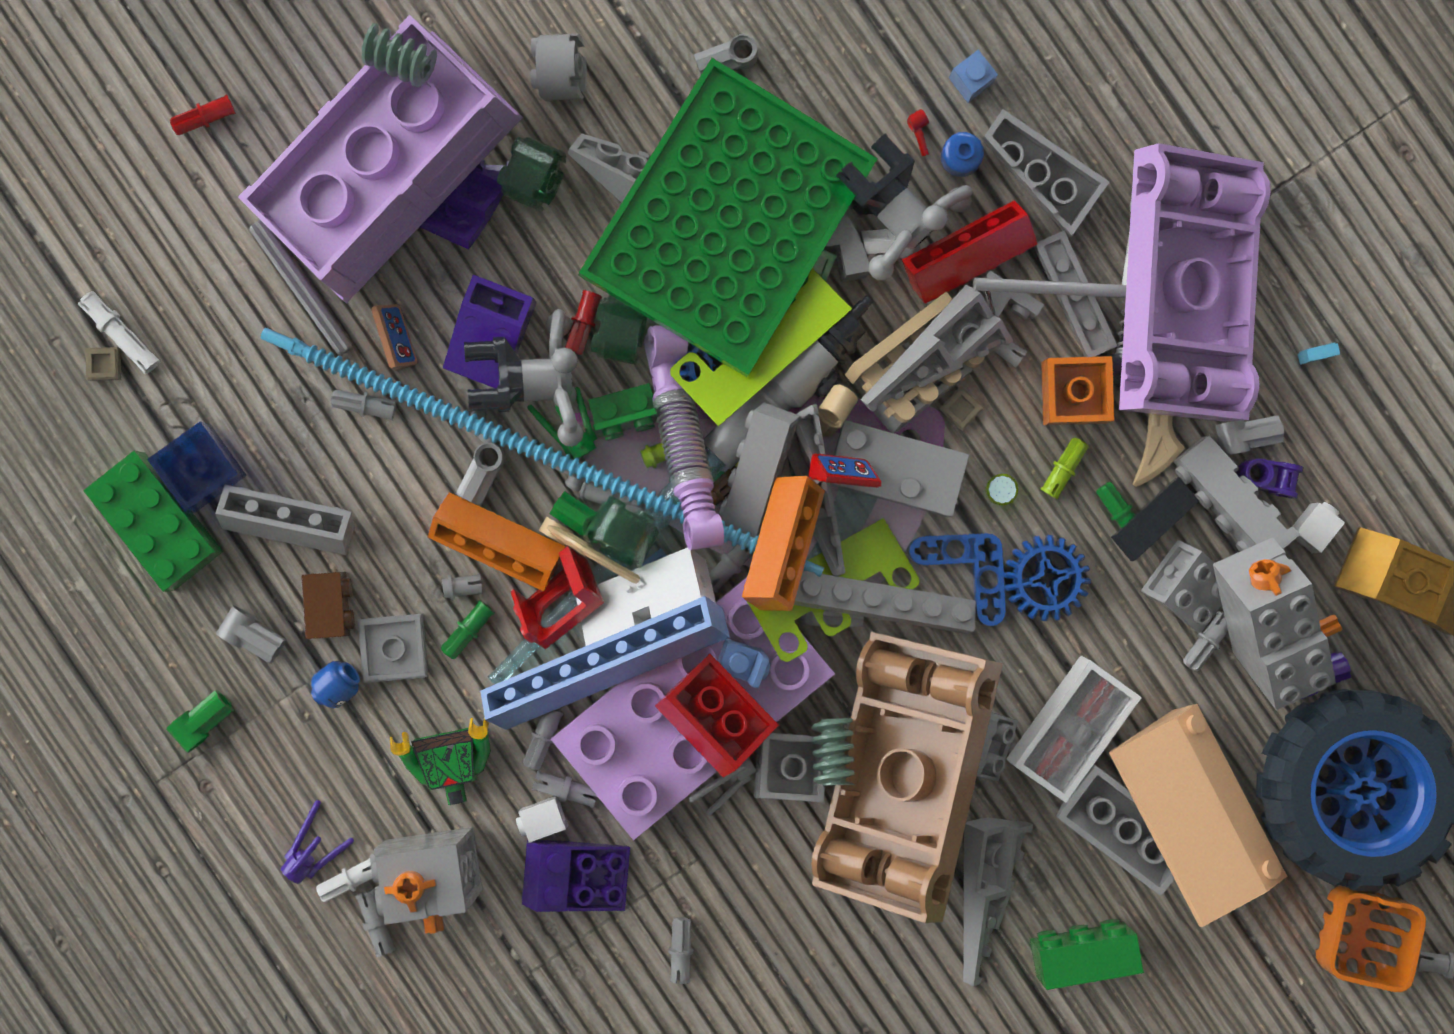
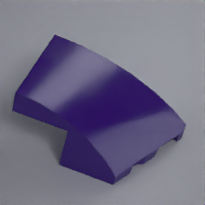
M482 160L421 224L420 228L469 250L487 225L502 199L515 172L516 163L506 161V165H489L485 163V160Z

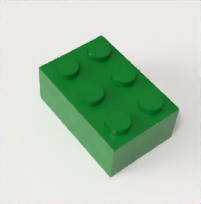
M1119 919L1104 920L1100 922L1101 926L1088 928V925L1084 924L1069 927V932L1058 934L1056 930L1041 931L1037 933L1036 938H1030L1036 977L1046 990L1142 974L1144 971L1137 934L1124 922L1120 923Z

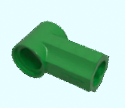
M566 491L558 498L549 513L592 543H603L612 534V525L606 517ZM594 520H601L606 526L605 534L600 538H593L589 533V525Z
M214 690L191 711L188 710L175 719L166 730L188 754L210 736L209 732L235 710L225 695L221 694L218 690Z

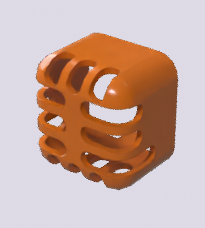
M1337 886L1332 889L1327 896V900L1333 902V911H1324L1323 913L1324 927L1319 932L1320 946L1315 950L1318 964L1330 974L1343 981L1391 992L1406 991L1411 987L1416 973L1426 927L1424 912L1419 907L1398 897L1391 898L1385 894H1373L1369 891H1353L1345 886ZM1360 898L1371 901L1368 904H1362ZM1349 903L1355 906V913L1351 916L1345 915ZM1379 903L1389 907L1382 909L1380 908ZM1375 909L1401 915L1411 921L1410 931L1371 921L1369 914ZM1344 922L1351 925V931L1348 934H1341ZM1370 928L1391 932L1401 936V945L1398 948L1371 941L1366 938L1365 933ZM1340 941H1344L1347 944V950L1344 953H1337ZM1365 947L1391 952L1397 955V964L1394 967L1385 963L1364 959L1361 951ZM1336 956L1338 957L1339 969L1335 967ZM1353 958L1356 960L1357 973L1347 969L1346 963L1348 959ZM1367 963L1375 964L1376 977L1366 974L1365 966Z

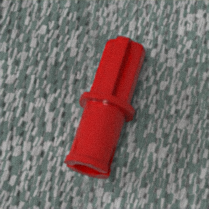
M226 94L203 105L197 103L196 108L171 117L170 124L176 135H182L204 125L208 128L210 127L209 123L236 113Z
M583 290L576 315L571 317L573 324L565 348H570L577 355L583 354L591 328L596 326L593 322L602 299L601 295L587 290Z

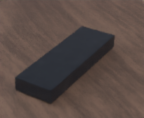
M1177 477L1111 538L1131 562L1135 561L1192 509L1199 500L1180 477Z

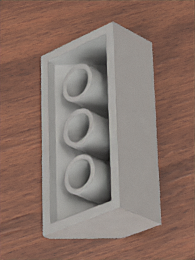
M1093 765L1066 803L1063 801L1056 817L1159 896H1162L1173 882L1174 877L1131 794L1119 782L1096 765Z

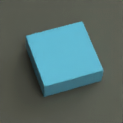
M1331 343L1303 350L1297 355L1299 363L1302 365L1340 355L1338 343Z

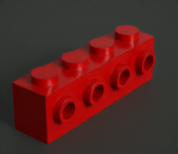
M1014 200L902 259L912 289L926 304L937 299L945 292L968 283L971 279L986 271L995 269L1003 262L1023 254L1038 243L1029 215Z

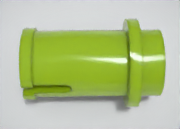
M662 442L650 447L647 444L645 449L640 450L646 468L653 467L655 469L657 464L667 461Z

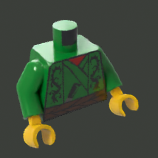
M471 718L469 728L416 738L411 741L412 746L410 745L408 733L402 732V743H396L393 737H390V749L393 754L399 756L406 769L421 784L427 785L430 790L445 787L448 805L463 803L467 801L464 783L475 781L478 778V774L484 771L491 753L488 735L489 722L484 718L483 726H476L473 723V718Z

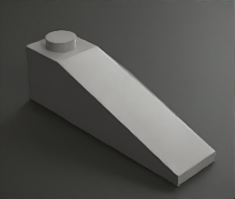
M582 133L567 153L621 202H623L649 160V153L639 151L637 155L622 151L618 144Z

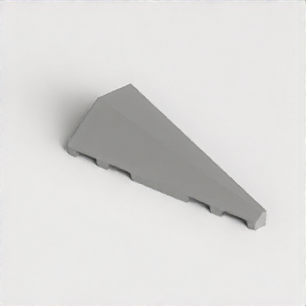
M965 285L865 394L861 401L873 412L877 410V405L891 398L897 400L904 396L903 392L915 386L923 387L962 368V363L976 356L984 357L989 354L990 349L1000 344L1008 345L1013 339L1003 321L992 313L979 291H974L972 287Z
M813 404L796 414L800 418L788 454V459L796 476L809 477L812 454H825L817 404ZM813 480L825 490L814 535L833 576H840L845 573L831 484Z
M983 817L966 822L963 982L971 986L981 983L982 978L979 977V971L983 957H990L992 948L988 946L992 931L1000 927L1014 886V882L1011 879L1016 860L1022 861L1024 852L1020 848L1025 833H1031L1033 829V824L1029 822Z

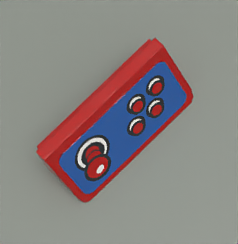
M812 454L809 477L813 480L844 485L881 487L882 482L865 459Z

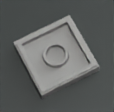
M423 613L358 619L363 683L428 677Z

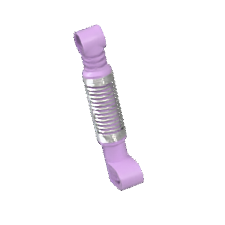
M661 325L650 326L644 340V348L655 391L652 398L653 408L657 409L659 416L657 417V423H659L658 428H660L661 442L664 444L663 449L666 455L665 459L667 460L666 464L668 465L669 475L671 476L672 491H674V496L679 498L681 502L683 517L685 518L683 522L685 542L689 550L722 546L724 543V528L720 515L715 512L713 498L711 497L714 484L695 403L670 374V369L676 364V361L687 354L688 342Z

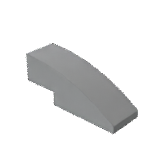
M845 213L824 250L831 253L834 252L837 255L836 262L841 283L866 278L870 273L865 248L858 232Z

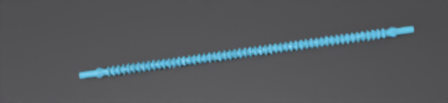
M264 328L260 338L287 350L291 355L306 358L307 363L314 361L316 367L323 365L325 371L330 368L332 374L339 372L341 378L348 376L349 381L356 379L358 385L365 383L366 389L373 387L374 392L381 390L383 396L390 394L392 400L397 397L400 403L406 401L408 407L415 405L416 410L423 408L425 414L432 412L434 418L439 415L442 421L448 419L450 425L457 423L459 429L464 426L467 432L474 430L476 436L483 434L485 440L490 437L492 438V443L499 441L501 447L508 445L510 451L515 448L518 454L525 452L527 458L534 456L536 462L541 459L544 465L552 464V469L559 467L561 473L566 470L569 472V476L576 474L578 480L585 478L587 484L592 481L595 487L602 485L603 491L611 489L612 495L616 494V492L620 493V498L627 496L629 497V502L636 500L638 506L643 503L646 505L647 510L652 507L655 513L662 511L664 517L671 515L673 521L678 518L680 519V524L684 522L685 518L683 517L681 502L674 504L672 498L665 500L663 494L658 497L656 496V491L649 493L647 492V487L640 489L638 483L633 486L630 484V480L623 482L621 476L614 478L612 472L607 475L604 469L597 471L595 465L588 467L587 461H584L582 464L579 463V458L572 460L570 459V454L563 456L561 450L556 453L553 451V447L546 449L544 443L537 445L535 439L528 441L527 436L521 438L519 437V432L512 434L510 428L505 431L502 425L495 427L493 421L486 423L484 417L479 420L476 414L470 416L468 410L461 412L459 406L454 409L451 403L444 405L442 399L435 401L433 395L428 398L426 397V392L419 394L417 388L410 390L409 385L402 387L400 381L393 383L391 377L386 380L384 379V374L377 376L375 370L368 372L366 366L359 368L358 363L351 365L349 359L343 361L342 356L335 358L333 352L326 354L324 348L318 350L316 345L310 347L298 338H289L269 328ZM722 520L724 543L731 541L733 547L738 544L741 546V550L748 548L749 553L753 554L759 535L755 538L751 537V532L744 534L742 533V528L735 530L733 529V524H730L728 527L725 525V521ZM806 560L803 571L814 572L820 577L824 567Z

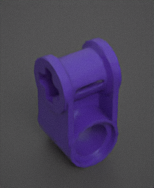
M1266 459L1246 460L1238 466L1239 470L1236 472L1238 477L1242 475L1247 477L1255 484L1258 490L1275 496L1291 499L1298 498V493L1295 491L1299 473H1302L1304 469L1303 466ZM1253 465L1257 466L1260 470V478L1257 482L1250 476V470Z

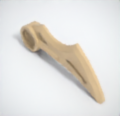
M1148 413V433L1145 451L1132 483L1133 486L1138 487L1159 475L1174 462L1185 448L1174 433L1172 426L1173 416Z
M549 517L545 518L539 529L540 532L565 546L571 547L583 556L589 557L630 582H639L640 577L592 548V545L574 535L572 530Z

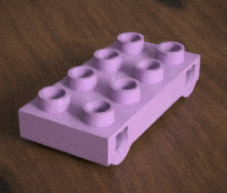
M1160 143L1134 150L1119 410L1223 422L1249 420V412L1253 408L1259 392V376L1256 368L1252 365L1260 220L1269 204L1271 193L1270 181L1263 171L1264 162Z
M746 577L720 598L716 604L724 610L730 636L728 639L761 648L768 656L770 670L767 678L761 681L758 689L751 687L748 681L738 678L734 679L777 722L835 673L806 638L808 648L805 653L789 662H784L779 658L749 604L742 598L744 585L747 580ZM786 632L780 636L779 645L784 652L793 653L798 649L799 641L793 633ZM725 640L616 684L551 738V741L633 840L717 772L655 705L709 653L718 660Z

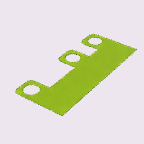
M813 268L809 273L808 282L798 291L795 296L796 300L788 308L748 377H745L724 363L713 372L693 352L687 353L671 367V376L717 426L721 425L852 310ZM695 362L699 365L701 373L698 379L688 382L681 378L680 368L684 363Z
M884 518L840 542L845 573L837 577L864 581L881 571L889 586L899 587L893 582L892 573L896 568L902 567L909 571L911 581L908 586L901 588L914 589L919 585L918 575ZM823 552L807 560L824 567L822 574L833 576ZM747 601L777 655L784 662H789L807 651L808 644L794 620L812 611L823 632L828 636H834L851 625V617L846 613H842L843 620L838 627H830L823 619L825 611L823 609L794 605L792 611L759 610ZM790 632L798 638L799 646L795 652L786 653L780 648L779 638L783 633Z

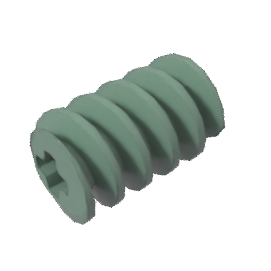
M372 23L362 45L363 63L368 67L375 66L380 72L387 71V74L391 77L399 76V79L403 82L411 81V84L415 87L424 85L434 71L437 60L436 49L427 56L426 44H421L415 51L414 39L410 38L405 45H402V34L397 33L393 40H390L391 30L389 28H385L378 35L379 25Z
M852 718L821 719V722L812 725L813 730L821 732V735L812 738V742L822 746V748L813 751V756L822 759L821 762L813 765V769L823 772L822 775L813 778L814 783L823 786L855 785L846 781V778L854 775L855 771L845 767L846 764L854 762V757L845 754V751L854 748V744L844 741V738L854 734L852 730L844 728V725L853 722Z

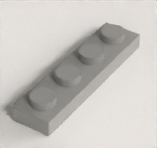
M1064 230L1037 242L1038 244L1034 246L1049 281L1088 283ZM1056 295L1085 357H1095L1118 346L1095 296Z

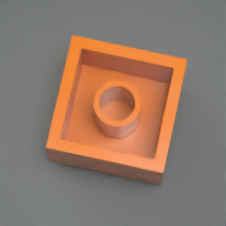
M1112 356L1047 358L1041 362L1043 425L1107 424L1114 421Z

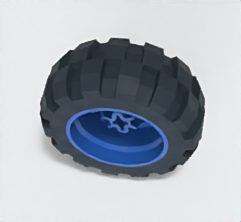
M1341 689L1322 693L1318 700L1312 703L1303 702L1285 716L1286 724L1278 734L1271 733L1261 753L1267 755L1263 772H1257L1256 797L1262 799L1264 812L1261 815L1262 821L1270 838L1277 841L1282 847L1283 855L1300 869L1333 886L1337 884L1348 887L1353 891H1379L1383 885L1390 883L1399 887L1420 877L1422 874L1420 867L1428 861L1437 864L1452 845V843L1446 840V837L1454 824V757L1450 751L1453 740L1437 720L1429 719L1423 714L1421 707L1399 696L1367 689ZM1375 739L1380 743L1374 752L1367 755L1370 740ZM1349 746H1352L1355 751L1354 757L1351 761L1346 762L1344 751ZM1332 752H1333V757H1334V759H1335L1336 762H1333V761L1329 758V755H1330ZM1381 759L1384 768L1380 774L1376 775L1375 762ZM1323 765H1327L1329 769L1328 776L1320 781L1318 778L1319 772ZM1346 776V781L1342 782L1343 778ZM1403 777V788L1391 787V783L1388 782L1389 780ZM1362 784L1368 786V788L1366 790H1362L1360 794L1350 791L1356 790V788H1360ZM1316 786L1323 787V791L1316 792ZM1386 794L1387 801L1380 807L1376 802L1377 797ZM1330 797L1332 806L1329 811L1323 813L1321 803L1325 798ZM1360 811V822L1352 826L1350 822L1351 816ZM1379 814L1388 824L1379 830L1373 815L1377 816ZM1339 818L1341 826L1337 835L1331 828Z

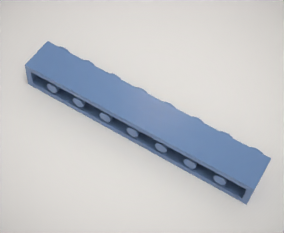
M703 596L483 689L480 692L485 720L507 730L728 639L730 636L724 610L708 597Z

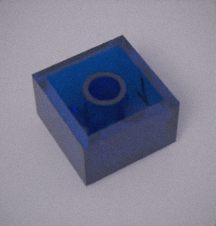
M201 421L147 459L185 512L196 513L221 495L225 485L233 486L247 476L211 424Z

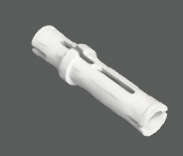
M94 291L87 293L80 299L81 301L78 302V305L97 324L96 328L100 332H105L145 375L158 366L157 364L160 363V360L119 319L120 314L116 310L112 311Z

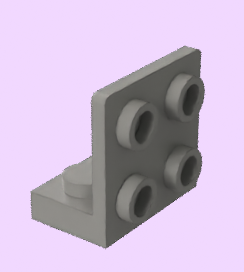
M1180 540L1176 541L1141 589V592L1148 598L1167 607L1197 633L1203 632L1222 606L1213 568L1214 562L1202 551Z

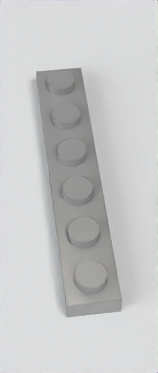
M803 571L794 605L965 634H970L975 630V600L821 574L819 577L814 572Z

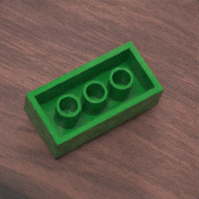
M134 450L83 491L163 592L175 591L224 551L173 487L169 488L168 485L170 483L145 452Z

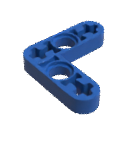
M988 533L923 536L911 542L908 552L910 558L916 564L972 563L976 618L979 622L988 626L998 625L1003 621L1006 613L1003 548L997 536ZM986 538L989 539L990 544H995V551H990L989 555L990 561L997 560V567L986 565L979 568V561L986 562L985 552L979 551V545L984 544V539ZM936 540H942L940 547L942 560H937L938 553L927 554L926 560H921V555L915 554V548H919L922 541L925 542L926 547H938ZM952 540H958L964 546V553L957 559L951 558L946 551L948 543ZM987 570H991L997 575V584L991 589L984 588L980 583L981 574ZM998 592L999 598H992V606L998 608L999 612L993 615V620L989 621L988 616L982 615V609L988 607V599H980V593L993 594Z

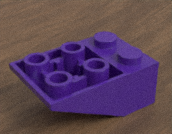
M472 275L459 310L443 369L496 388L499 385L498 363H495V360L465 362L464 342L492 341L493 337H505L517 354L537 304L535 299L479 276Z
M527 840L522 905L536 912L625 911L630 847L560 840H535L529 843Z

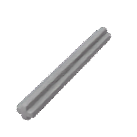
M261 220L252 224L249 228L250 232L332 348L340 356L347 353L353 347L352 343L276 236Z

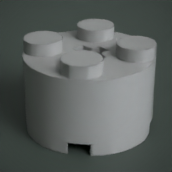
M579 33L540 35L537 38L531 39L532 56L536 57V69L531 70V85L533 89H538L539 97L544 101L584 98L581 92H586L587 63L586 56L582 57L579 53L578 47H584L582 36Z

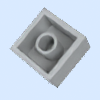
M771 733L757 748L754 798L824 802L825 786L813 782V778L823 774V772L813 769L814 764L822 761L821 758L813 756V751L822 748L821 745L812 742V738L817 736Z

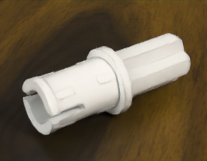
M370 858L348 870L343 868L342 873L317 885L316 889L320 899L323 902H327L349 890L354 892L357 886L373 879Z

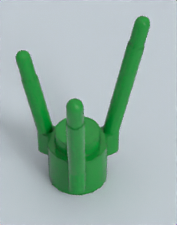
M575 387L577 393L576 401L586 432L583 431L582 440L575 446L571 447L562 444L558 438L557 431L533 405L527 406V409L563 448L565 454H572L574 459L581 458L595 450L597 447L593 441L598 439L592 430L579 387ZM555 405V409L563 422L559 407Z

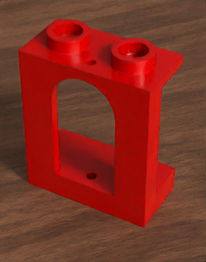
M569 546L558 553L564 569L550 580L544 591L537 590L529 598L524 597L515 589L511 591L515 604L513 610L520 619L522 635L528 642H535L545 650L604 604L588 560ZM571 588L574 596L582 602L555 624L544 628L541 624V619L545 609Z

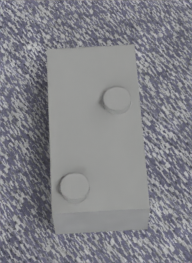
M845 420L841 426L834 456L867 460L882 483L879 488L830 484L949 518L954 513L969 454Z

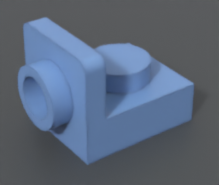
M725 639L717 661L732 677L748 681L751 687L758 689L761 681L767 678L770 670L768 656L761 648Z

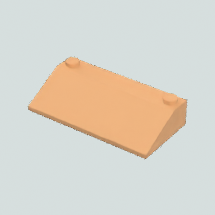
M1198 704L1171 710L1109 752L1199 927H1204L1265 894L1287 877Z

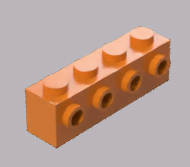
M808 476L775 478L742 598L759 610L792 611L825 493V490Z
M450 492L433 516L428 533V538L541 591L546 589L561 559L558 553L565 548L564 545Z

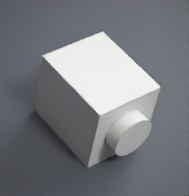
M1326 502L1322 504L1310 503L1293 525L1300 533V536L1295 540L1311 553H1322L1345 522L1338 517L1340 513L1332 505Z
M556 796L521 808L518 812L520 817L516 818L521 836L527 835L529 843L566 830L568 827L561 803Z

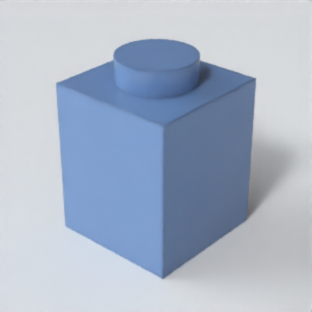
M978 49L953 68L949 79L967 103H969L990 87L998 74Z

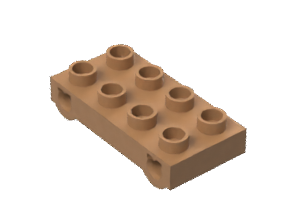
M871 632L869 641L863 647L857 662L856 679L858 689L851 715L853 722L849 724L848 728L854 734L846 738V742L854 744V748L845 751V754L854 757V762L846 764L845 767L855 771V774L847 777L846 781L855 785H835L825 830L817 840L812 855L813 886L923 923L943 922L1003 663Z

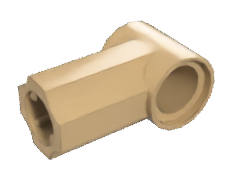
M834 385L819 406L818 414L822 437H832L837 429L843 425L857 404V396L849 388L842 385Z

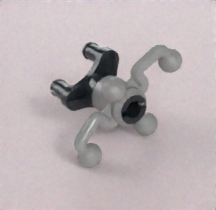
M886 133L871 146V149L890 167V172L877 183L874 181L870 183L852 162H849L842 169V172L840 171L836 175L855 195L852 204L859 216L874 214L896 237L884 255L880 254L873 257L869 263L871 276L876 280L882 281L892 276L894 263L898 258L904 259L919 251L920 243L933 231L944 228L948 220L946 209L950 208L954 212L959 213L967 210L971 205V195L973 193L969 185L957 187L939 198L932 206L926 208L907 188L915 160L908 153L904 154Z
M555 310L547 319L546 326L550 333V358L520 360L505 337H493L492 341L464 342L465 362L495 360V363H498L499 385L496 388L467 389L469 412L498 409V412H509L515 402L553 400L555 405L559 407L563 423L557 432L560 442L565 446L572 447L582 440L583 430L576 421L572 407L577 399L576 390L572 386V371L576 368L578 359L573 350L562 348L563 336L570 331L572 325L569 316L563 310Z

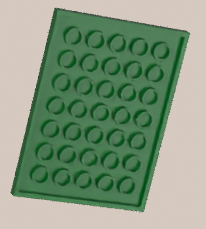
M711 58L580 269L578 276L745 377H748L855 198V195L836 175L840 171L842 172V169L849 162H852L864 177L867 178L878 158L714 58Z

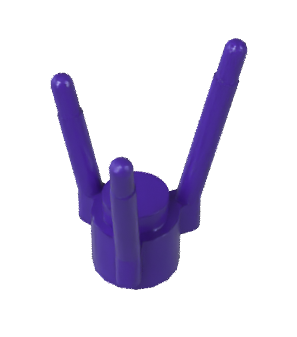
M319 800L315 801L292 847L284 856L287 861L281 867L282 873L289 880L300 884L305 877L312 879L318 870L354 843V839L349 838L314 865L312 864L315 860L311 854L321 842V837L317 836L305 851L302 849L298 851L321 805Z

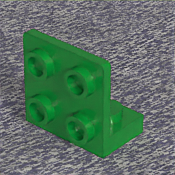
M650 383L588 400L595 423L593 428L599 438L605 437V440L609 441L623 437V431L635 428L636 432H643L655 428L654 423L657 422V417L659 416L657 409L653 408V393Z

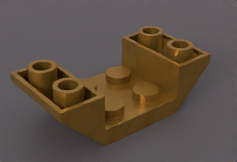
M1358 527L1334 586L1361 598L1376 600L1423 620L1422 623L1454 636V561L1404 540Z

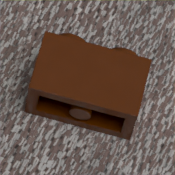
M346 572L302 575L306 639L350 636V629H354L355 626L354 612L349 610L348 597H352L353 593L351 578H347Z

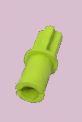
M1076 437L1070 440L1058 462H1053L1055 467L1044 485L1040 488L1041 491L1058 500L1070 477L1076 475L1074 471L1088 449V445L1084 441Z

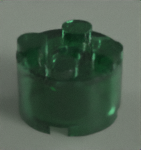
M517 137L511 147L512 156L508 166L504 165L501 168L497 183L502 185L505 197L542 212L544 208L541 205L543 203L549 205L559 189L564 172L559 171L560 162L566 164V154L533 138L526 137L523 139Z
M611 295L608 298L604 297V300L600 301L597 310L596 320L601 321V326L598 332L593 335L591 352L597 353L599 358L636 365L639 358L636 355L637 347H642L647 317Z
M609 496L606 502L601 503L583 538L591 545L596 540L601 544L599 551L628 566L635 562L636 567L641 568L659 535L658 527L653 524L655 519L640 510L635 514L625 509V503Z

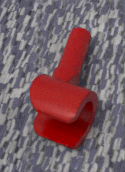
M920 109L908 117L907 124L917 138L920 153L923 157L929 155L921 128L929 124V119L924 110Z

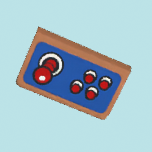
M397 304L373 306L371 311L389 367L399 371L415 366L418 361L400 306Z

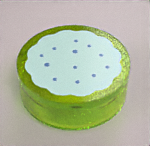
M997 474L986 483L985 493L991 503L998 506L1008 505L1018 495V484L1008 474Z

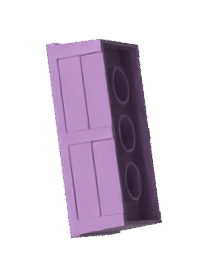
M410 15L398 26L400 29L390 40H393L394 36L400 33L403 35L402 45H405L410 38L415 40V51L421 44H426L427 56L436 49L437 60L434 71L426 83L421 87H415L411 84V81L403 82L399 79V76L391 77L387 74V71L380 72L375 66L368 67L365 65L332 101H328L318 111L319 115L252 186L249 185L238 196L345 303L349 302L523 118L433 31L430 33Z

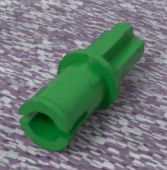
M1107 482L1097 489L1096 494L1112 515L1110 519L1112 521L1116 520L1120 527L1125 525L1135 515L1131 510L1133 505L1127 504L1112 482Z
M479 600L463 621L459 620L457 622L459 626L441 646L442 652L449 658L456 659L473 638L477 639L479 637L477 633L495 612Z

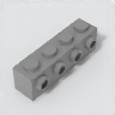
M765 402L749 412L745 422V428L748 429L746 439L740 442L736 457L740 458L737 469H733L728 480V486L731 487L729 497L723 500L719 515L723 516L722 520L725 521L726 526L729 527L730 524H733V529L738 530L742 528V533L751 532V537L754 538L760 534L775 478L782 477L800 418L799 415Z
M228 485L224 486L215 513L221 529L342 555H347L355 528L351 511Z

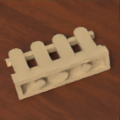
M945 292L855 361L845 373V376L852 384L862 378L865 382L862 388L867 393L906 351L902 346L907 342L911 345L920 336L925 328L953 300L951 296ZM976 356L964 363L968 367L976 368L983 362L984 357ZM885 360L889 365L882 369L879 364ZM958 369L940 378V380L945 385L953 386L961 379V370ZM937 380L923 387L915 386L897 400L891 398L883 402L887 408L883 413L888 419L894 416L902 423L910 421L915 415V408L910 401L917 397L924 404L933 403L939 393L934 384Z

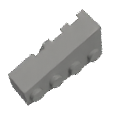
M1002 109L982 139L1062 231H1065L1068 238L1073 236L1109 184L1107 179L1004 109Z
M1210 435L1201 437L1174 460L1173 463L1177 467L1175 469L1177 476L1185 484L1190 482L1197 491L1195 497L1199 500V503L1206 509L1211 508L1217 515L1215 521L1218 526L1227 534L1231 532L1238 541L1235 545L1239 551H1243L1272 537L1284 549L1300 536V533L1293 526L1287 530L1279 521L1281 513L1273 504L1269 505L1264 500L1260 501L1257 497L1259 495L1258 488L1251 480L1243 475L1238 477L1235 473L1239 470L1238 466Z

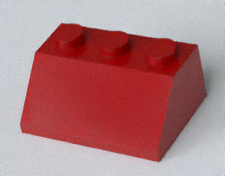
M710 653L655 705L723 778L736 771L779 726Z

